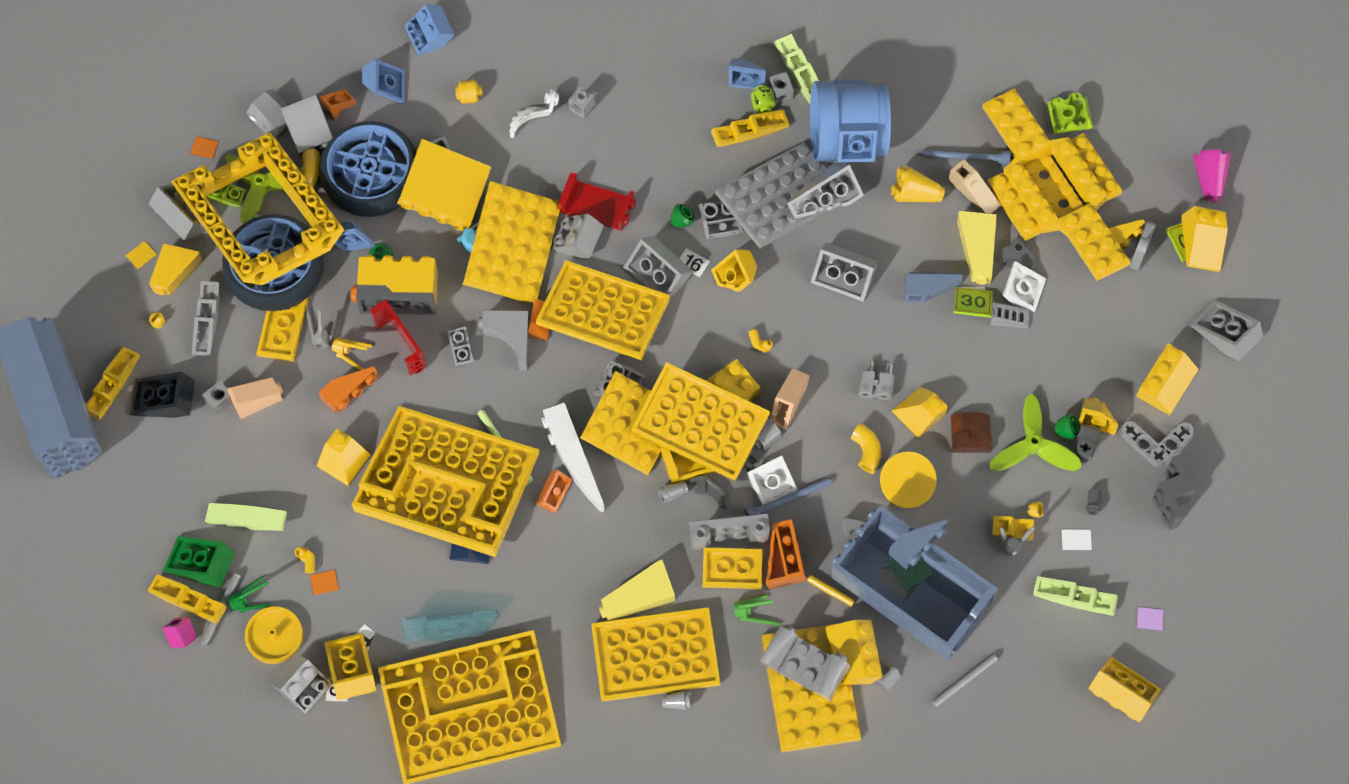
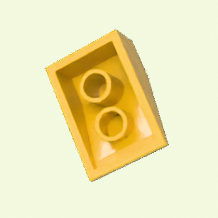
M1194 206L1181 215L1187 267L1219 272L1221 270L1228 230L1226 212Z
M363 633L324 642L337 701L377 691Z

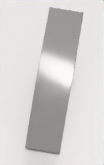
M201 281L197 314L194 318L192 355H212L220 299V282Z

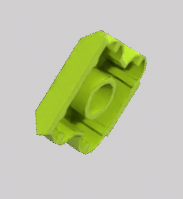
M1075 92L1070 94L1067 99L1058 97L1048 101L1054 134L1093 128L1086 96Z

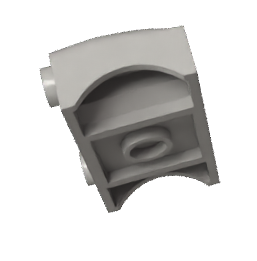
M768 514L689 522L691 549L694 550L711 547V540L713 539L714 541H724L726 538L743 539L745 536H749V543H765L769 541L770 527Z
M785 625V627L780 626L760 662L831 702L839 683L851 668L849 663L846 662L848 658L840 653L830 655L798 638L795 634L796 630L788 625Z

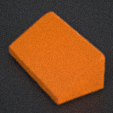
M535 299L528 337L547 341L550 329L536 325V319L545 302Z
M559 470L551 471L535 504L556 513L573 479Z

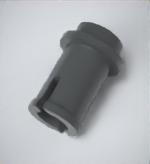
M1098 489L1088 490V505L1085 509L1089 515H1098L1101 511V506H1099L1101 491Z

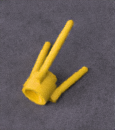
M336 337L332 345V351L337 352L336 357L345 360L359 371L364 370L363 367L346 357L345 354H349L351 347L367 350V347L372 348L373 345Z

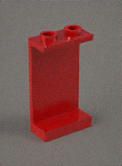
M570 172L558 202V209H560V213L570 216L589 214L602 225L622 231L624 225H628L630 219L628 214L630 209H634L636 199H634V191L630 190L628 196L578 181L577 174Z
M386 299L369 309L375 327L379 330L391 322L413 353L404 359L408 374L411 376L422 372L424 367H426L423 352Z

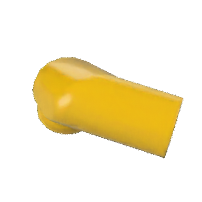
M756 329L748 332L753 348L762 352H769L773 347L771 340H761Z
M297 547L295 555L305 562V573H314L315 555L305 547Z

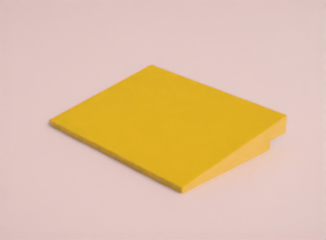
M398 406L359 482L360 488L352 502L354 512L496 557L540 450Z
M534 630L378 668L403 784H410L561 746Z

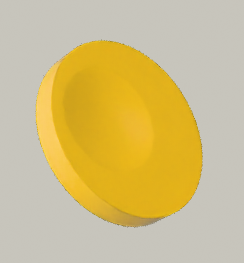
M901 452L892 456L884 464L880 473V487L884 496L892 504L901 508H914L924 504L931 498L936 488L937 477L933 465L927 458L915 452Z
M268 607L260 610L249 620L245 629V642L250 653L257 660L267 664H279L291 659L298 652L303 641V629L299 619L294 613L282 607Z

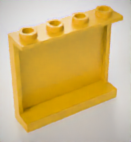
M422 139L397 204H400L404 209L415 210L424 217L430 216L439 223H447L455 229L463 231L471 225L491 166Z

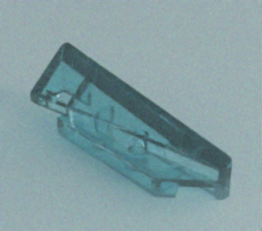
M498 610L403 617L401 618L404 642L409 643L424 638L425 643L485 635L492 623L499 618Z

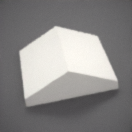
M1015 261L1003 296L1013 306L1035 312L1046 278Z
M782 455L747 472L752 489L761 505L798 491Z

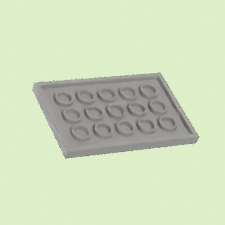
M803 142L716 190L715 194L760 249L827 212V210L816 212V214L794 219L786 203L826 168L821 162L814 161L812 151Z

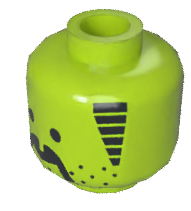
M767 85L755 87L750 95L755 111L761 113L771 112V109L776 105L774 91Z

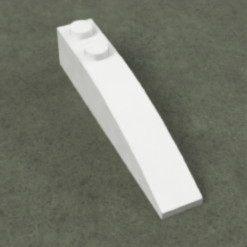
M565 403L543 410L544 417L541 418L544 429H549L550 434L547 436L551 446L555 445L565 468L584 495L600 512H604V503Z

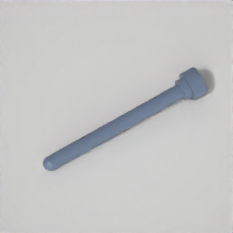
M940 150L921 151L922 157L998 161V163H1002L1004 166L1010 163V151L999 152V154Z
M823 479L758 508L757 506L745 508L746 516L764 514L831 485L832 479Z

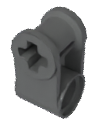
M1081 424L1075 455L1081 462L1085 463L1091 460L1099 437L1100 427Z

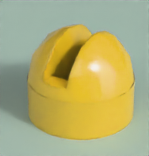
M154 312L150 315L149 322L152 327L161 328L165 324V318L163 314Z
M1041 502L1030 503L1028 505V508H1030L1027 511L1031 517H1042L1043 504Z

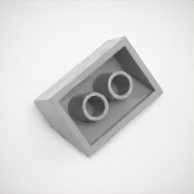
M173 184L157 187L149 202L154 211L183 240L197 238L201 235L205 228Z
M653 235L640 240L623 267L645 287L668 294L670 298L686 283L693 272L691 268Z
M826 242L820 250L810 283L864 302L879 261Z

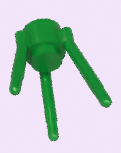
M264 576L228 597L234 612L239 610L240 613L248 610L270 606L269 603L245 606L248 604L246 596L269 584L268 581L259 584L265 579Z

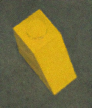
M163 243L149 282L153 292L158 295H171L201 264L202 257L200 252Z

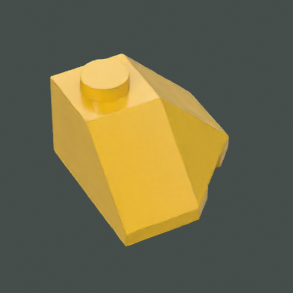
M735 249L712 268L711 272L718 286L741 292L753 282L757 264L750 250Z
M1093 397L1084 399L1078 420L1079 426L1084 423L1100 427L1101 432L1115 435L1118 423L1104 402H1100L1097 398Z

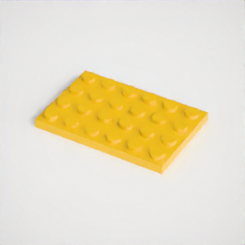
M490 181L463 285L534 305V300L538 299L560 211L558 209L559 201Z
M565 260L536 319V325L642 360L670 301V295Z
M666 362L631 431L736 482L770 415V411Z
M709 607L591 623L601 702L720 686Z
M832 625L796 630L795 634L798 638L830 654L826 627ZM775 633L762 635L764 653ZM767 667L781 752L861 740L851 685H838L830 702Z

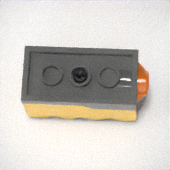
M372 255L359 257L357 284L351 288L352 302L358 303L361 314H371L369 309L386 299L396 314L436 315L438 269L435 258L422 256L420 260H413L411 256H403L402 259H394L390 255L383 256L382 259H375V256Z

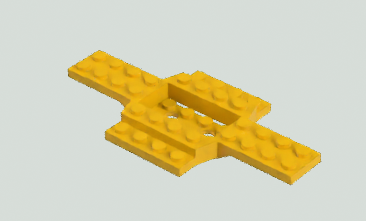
M1015 89L983 103L982 108L1009 147L1014 158L1004 168L1003 173L988 179L987 184L1023 240L1027 241L1041 233L1061 231L1069 238L1096 281L1129 266L1130 260L1097 212L1106 201L1121 195L1122 189L1085 134L1083 133L1071 140L1069 137L1049 140ZM1052 154L1061 166V168L1063 169V171L1065 172V174L1067 175V177L1069 178V180L1071 181V183L1073 184V186L1075 187V189L1077 190V192L1079 193V195L1081 196V198L1083 199V201L1085 202V206H1083L1082 202L1079 200V198L1073 191L1072 187L1069 185V183L1063 176V173L1059 170L1054 160L1051 158ZM1042 171H1046L1049 173L1050 177L1048 179H1042L1040 178L1039 173ZM1061 200H1066L1069 203V206L1067 208H1061L1058 205V202Z

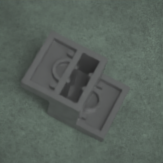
M1179 455L1171 458L1165 472L1167 480L1158 484L1153 495V503L1156 508L1160 509L1162 521L1165 525H1168L1170 530L1177 528L1183 517L1179 506L1190 502L1196 491V487Z

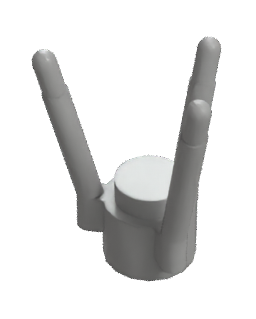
M306 309L312 344H314L315 348H328L329 343H333V334L339 313H335L330 333L327 334V331L322 328V310L319 309L318 330L315 334L310 310Z
M1034 526L1020 540L1014 537L1007 539L1004 528H1000L1002 543L1005 544L1004 551L1011 559L1018 554L1021 545L1024 544V541L1035 529Z

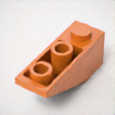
M370 367L332 379L318 392L320 399L336 414L339 411L345 410L352 399L358 398L362 394L363 389L368 385H372L377 380L376 368Z

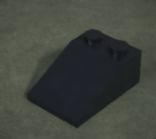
M182 371L135 379L130 415L167 418L189 416L195 380Z

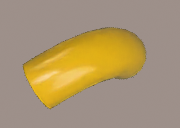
M308 149L302 155L303 166L301 173L314 189L320 176L321 156L316 149Z
M859 423L851 436V440L858 443L862 448V457L858 465L864 471L874 474L882 458L881 444L872 430L866 425Z

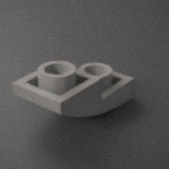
M466 327L448 330L455 367L474 363Z

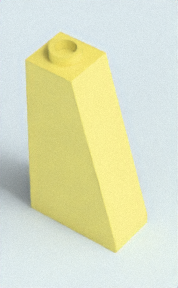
M959 211L957 224L971 282H976L980 285L990 284L993 270L997 214Z
M663 560L657 561L601 599L602 606L599 607L602 618L606 617L607 621L619 620L674 602L675 594Z

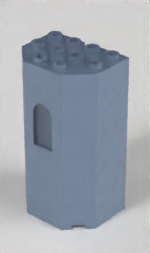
M27 317L1 327L0 358L33 453L40 463L43 464L51 479L61 478L71 471L82 470L84 466L89 465L102 452V448L60 331L52 318H44L43 321H37L35 317Z
M880 505L877 510L873 509L867 517L869 519L867 523L859 526L855 539L848 540L844 546L845 551L843 554H838L834 558L831 578L949 661L953 656L952 653L956 654L979 624L987 607L989 608L994 601L998 588L935 543L927 553L924 551L920 555L921 559L915 566L910 565L905 569L888 552L890 546L903 533L915 529ZM890 568L916 586L906 601L879 582L878 573L880 570Z

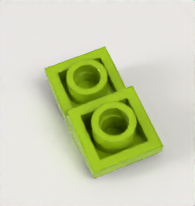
M229 184L205 197L213 202L240 207L246 189Z

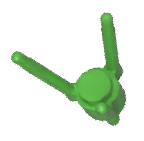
M768 594L734 602L735 618L740 617L741 621L781 625L780 622L747 616L751 614L750 607L773 603L772 599L760 601L768 598Z

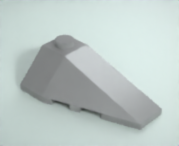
M836 162L824 169L786 203L793 218L797 219L816 214L819 211H828L835 207L848 206L863 197L864 194L850 164Z

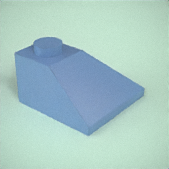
M732 58L729 65V86L754 89L757 86L765 85V69L750 60Z
M377 59L362 67V83L375 94L401 104L405 103V70Z
M344 221V223H340L344 231L334 244L339 249L345 252L375 247L376 243L355 222Z

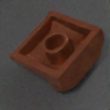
M981 412L951 415L952 453H991L990 416Z

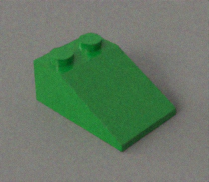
M178 536L163 571L203 585L221 587L235 552L220 541Z

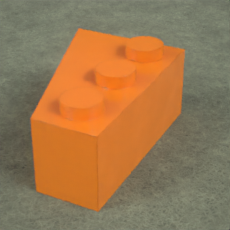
M793 520L773 523L768 575L766 578L768 589L771 590L807 581Z

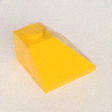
M919 387L895 407L892 412L919 438L946 415L948 406L934 392Z
M336 428L324 445L317 467L349 486L371 455L353 438Z

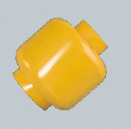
M475 79L461 80L458 85H455L456 98L462 104L477 103L479 96H482V86L478 85Z

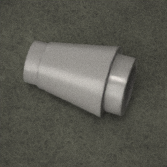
M685 482L662 485V488L658 489L660 500L662 503L667 502L668 504L688 493V487Z
M684 690L662 696L663 708L680 710L692 708L691 692Z

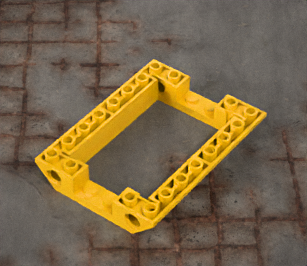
M271 132L238 147L240 158L212 172L204 164L171 181L241 280L246 283L264 285L330 251L344 231V228ZM266 166L312 228L301 232L302 243L272 257L269 251L266 250L251 260L205 196Z

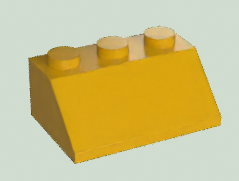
M1168 343L1139 388L1136 397L1170 416L1196 375L1198 368L1185 352Z
M852 620L826 627L830 654L836 655L840 653L848 658L846 662L851 666L839 685L872 684L882 678L871 620Z
M1112 656L1109 657L1088 688L1095 696L1105 699L1112 707L1120 709L1129 718L1138 722L1142 720L1161 691V688Z

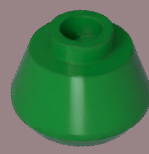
M676 204L670 215L673 226L684 228L694 223V214L685 204Z
M377 243L375 247H371L368 255L375 256V259H382L386 255L393 256V251L389 246Z
M1068 413L1059 418L1055 424L1056 433L1062 438L1075 439L1079 434V424L1076 417Z

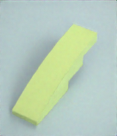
M792 34L776 40L774 43L797 86L810 104L812 84L814 81L819 80L811 64H808L801 48H798Z
M209 503L205 522L208 524H226L229 527H246L249 530L283 531L287 512L247 505Z
M1037 576L1033 596L1111 616H1114L1118 596L1115 594L1098 592L1095 588L1077 586L1075 582Z

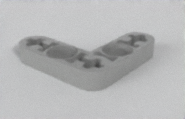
M1147 222L1129 268L1139 271L1157 225L1156 223Z
M1132 421L1124 423L1120 433L1123 439L1153 466L1161 467L1192 438L1194 428L1187 422L1180 423L1159 444ZM1132 428L1133 434H1127L1126 430ZM1187 429L1188 433L1179 439L1178 436L1181 431ZM1140 434L1136 441H1134L1135 436L1137 437V435ZM1140 440H1146V441H1148L1149 447H1148V448H1142V447H1140L1139 441H1140ZM1173 440L1177 447L1170 449L1167 447L1166 442ZM1164 450L1165 453L1162 455V458L1155 460V456H1158Z

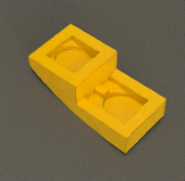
M993 516L992 535L1002 538L1000 528L1003 527L1008 539L1014 537L1020 540L1034 526V519ZM1034 530L1026 540H1034Z

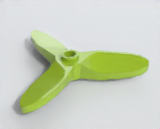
M227 154L225 157L227 164L240 158L232 154ZM255 171L241 178L250 186L241 209V223L244 224L257 216L266 193L284 190L271 172L264 175Z
M1029 394L1026 397L1023 406L1025 440L1001 451L991 460L989 465L990 470L1001 471L1018 464L1031 454H1037L1047 463L1067 471H1078L1082 466L1080 459L1069 449L1042 437V413L1039 402L1033 394Z

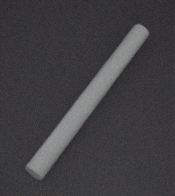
M237 573L233 574L220 601L226 607L229 603L228 597L232 596L241 578V575ZM210 622L200 643L201 645L208 646L218 624Z
M992 654L935 698L932 704L936 708L998 661L997 656Z

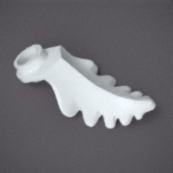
M553 89L546 92L544 97L545 107L529 106L524 111H518V116L513 117V122L510 123V137L514 138L518 128L526 121L550 115L553 111V106L556 107L558 104V92H555Z

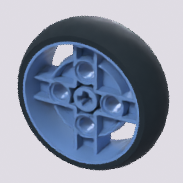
M364 121L352 124L339 131L327 144L320 161L321 183L329 198L346 212L363 217L388 214L401 206L397 202L417 150L402 131L389 124L377 121ZM388 144L396 147L403 153L407 165L397 163L395 156L387 148ZM386 171H391L390 174H384ZM333 173L343 175L345 182L352 189L351 194L345 192L336 184ZM392 185L395 186L394 188H392V189L389 190L388 192H386V193H384V194H381V193L385 192L386 190H388Z
M267 214L245 222L233 235L252 260L266 250L269 251L272 257H275L294 247L295 245L291 242L292 236L303 242L301 232L309 229V227L290 216ZM282 244V246L275 248L276 245ZM324 254L264 285L255 284L254 289H251L239 280L236 271L224 255L222 258L223 276L231 292L244 304L263 311L286 310L303 302L317 287L324 268ZM295 279H299L298 281H296V282H295L294 284H292L291 286H289V287H287V288H285V289L276 291L277 289H281V288H284V287L290 285Z

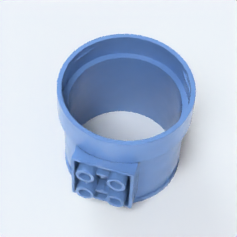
M866 80L814 81L810 96V139L814 161H835L837 157V162H875V156H887L891 137V108L887 85L885 83L878 85L867 84Z

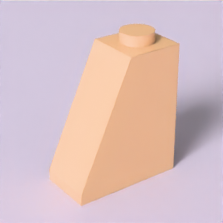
M792 368L775 398L770 420L777 427L787 430L807 388L810 375Z
M273 377L227 389L240 419L283 400L281 397V393H283L282 387L279 382L275 383Z

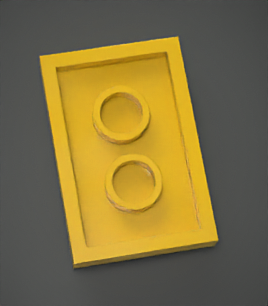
M704 548L702 587L762 589L763 549Z

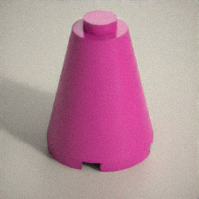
M1222 150L1200 151L1198 156L1196 153L1193 154V161L1203 198L1209 203L1219 202V199L1223 198L1231 160V153L1229 151H1226L1227 154H1222Z

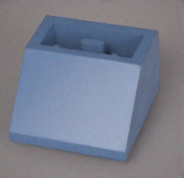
M425 4L404 26L417 54L420 56L445 46L455 36L442 7Z

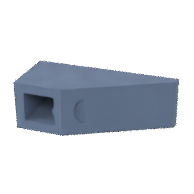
M911 272L906 274L905 302H926L961 285L963 274L954 272L948 274H939L937 272L920 274L919 272Z
M943 520L903 533L890 546L888 554L905 569L910 565L915 566L921 559L920 555L924 551L927 553L933 547V541L937 537L941 539L947 532L946 526L948 521Z

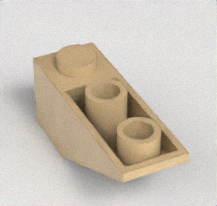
M964 159L950 170L949 181L982 213L992 214L1001 206L978 172Z

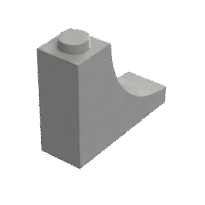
M483 310L482 317H479V328H482L483 335L493 336L506 342L514 350L518 358L519 370L527 371L528 311Z

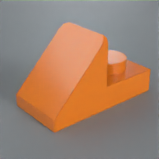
M346 89L319 96L318 99L323 108L335 120H337L341 110L353 107L356 103V100Z

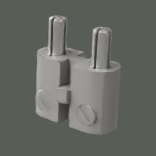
M868 361L867 370L862 372L859 395L865 398L878 397V399L890 400L895 376L892 374L893 364L887 363L885 373L880 372V374H876V372H873L874 362Z

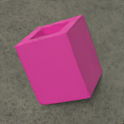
M189 617L174 618L162 627L171 648H184L197 638Z

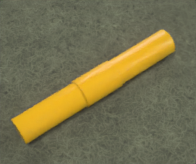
M813 575L809 576L807 582L845 604L853 606L855 602L853 598Z

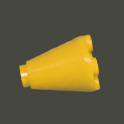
M909 166L898 167L896 185L893 184L890 191L894 201L928 203L942 201L945 188L941 187L940 184Z

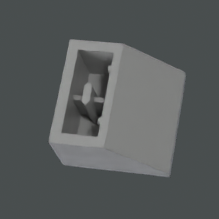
M589 214L567 216L561 222L560 230L554 238V244L551 249L577 259L590 258L604 225Z
M296 654L272 681L271 685L306 714L332 683L308 659Z

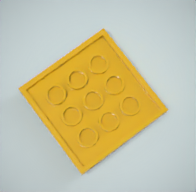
M615 371L580 438L648 475L660 453V445L633 433L631 429L651 390Z

